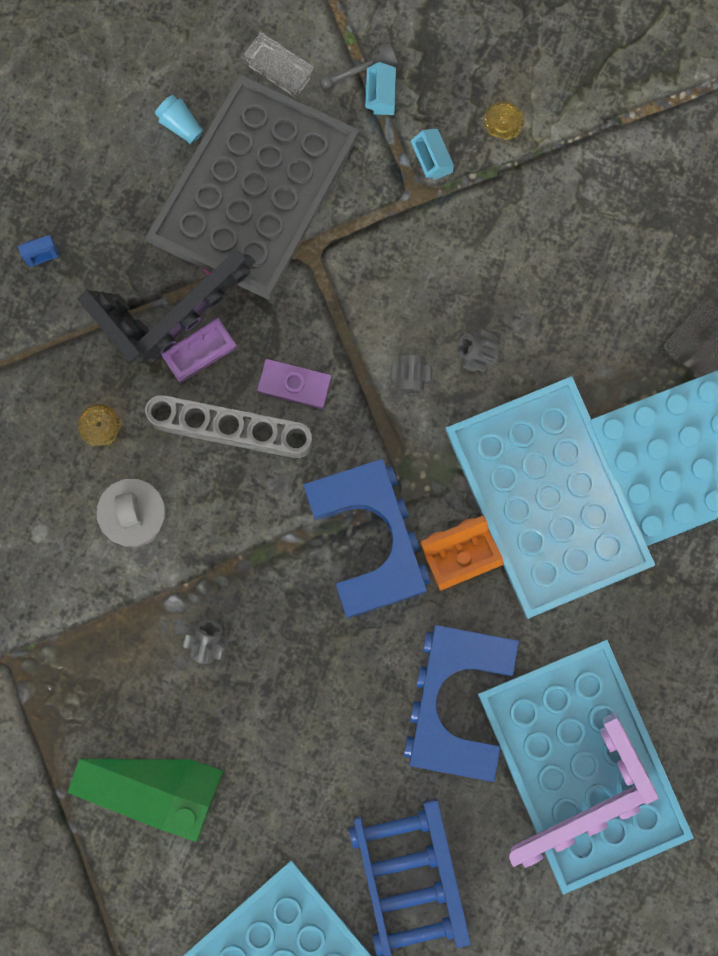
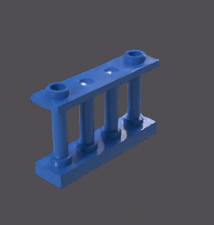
M436 798L422 801L424 810L418 811V815L364 828L361 816L354 817L355 826L348 827L353 849L360 847L379 931V933L372 935L377 956H392L391 949L446 937L447 940L454 939L457 948L471 945L440 808ZM422 829V832L429 831L432 845L426 846L425 851L371 863L367 846L368 841ZM430 865L431 868H438L440 881L434 882L435 886L379 899L375 877ZM437 900L439 904L446 903L449 917L442 918L443 922L387 935L383 913Z

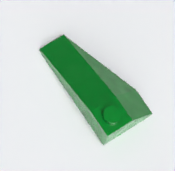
M79 759L67 793L162 831L197 842L202 836L224 770L192 759Z

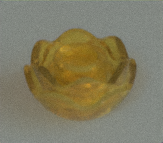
M506 101L491 105L485 111L483 117V125L486 127L488 134L504 141L520 135L525 123L522 111L513 103Z
M94 404L87 407L78 419L79 434L87 444L92 446L111 444L121 428V420L115 410L104 404ZM101 422V427H96V423Z

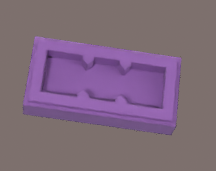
M216 318L176 343L169 351L161 355L181 384L235 350L237 345L220 319Z
M266 359L257 392L258 394L323 410L332 375Z

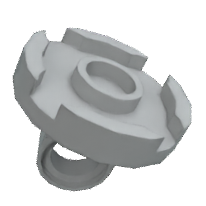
M123 479L111 484L102 493L97 505V521L101 531L112 542L124 547H141L152 542L161 531L162 526H164L166 522V505L162 495L150 483L140 479Z

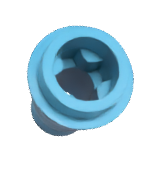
M171 95L155 111L160 124L185 139L190 145L194 144L204 133V130L199 126L182 98L177 99L174 95Z

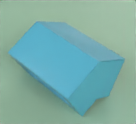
M378 62L367 68L365 108L374 110V114L394 115L396 67Z
M438 129L422 130L411 140L427 178L432 177L433 180L453 173V162Z

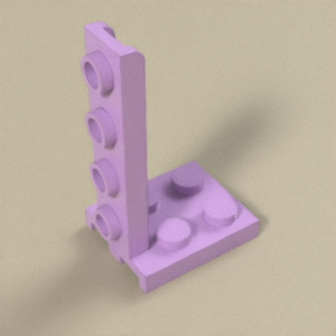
M616 712L603 718L605 727L600 729L601 735L610 753L615 750L618 751L621 760L617 761L618 768L627 786L633 783L635 786L513 845L509 856L513 867L521 863L524 868L529 867L543 859L541 853L553 847L556 852L562 851L576 843L574 837L586 831L589 836L597 834L608 827L607 821L617 816H620L621 820L627 819L641 811L639 805L643 803L647 805L659 799L656 789Z

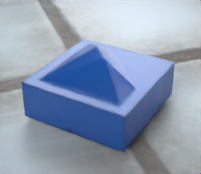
M50 235L29 240L18 246L22 259L30 267L57 258L60 255L57 245Z

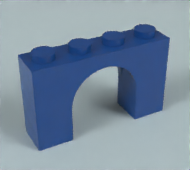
M383 459L303 484L315 521L348 510L363 509L381 517L391 532L392 550L382 566L370 573L336 583L347 619L427 592L425 585L430 584L429 575L425 564L418 565L414 552L419 551L418 542L414 531L407 533L403 519L409 517L403 498L396 500L392 487L397 486L398 483L392 466L385 467Z
M438 625L434 626L433 633L426 631L423 652L429 653L426 667L420 666L416 687L422 688L420 702L413 701L410 722L416 723L414 737L407 736L403 756L410 758L409 766L490 782L495 781L500 746L461 739L452 735L439 720L436 699L443 682L450 675L460 670L472 669L513 676L519 641Z

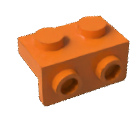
M485 516L466 519L454 528L444 532H435L427 539L421 541L424 558L440 591L504 565L503 558L489 532Z

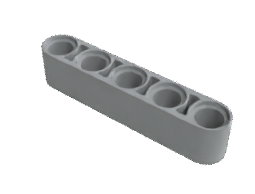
M165 395L151 398L145 407V414L149 422L162 432L291 458L305 457L313 446L309 428L299 422ZM167 406L171 408V415L167 420H155V412L159 407ZM192 414H204L205 421L200 427L192 428L188 426V419ZM227 420H235L239 423L238 430L231 435L221 432V426ZM267 426L273 430L269 440L258 441L254 438V433L259 427ZM294 433H301L307 438L306 443L300 448H292L287 443L288 438Z

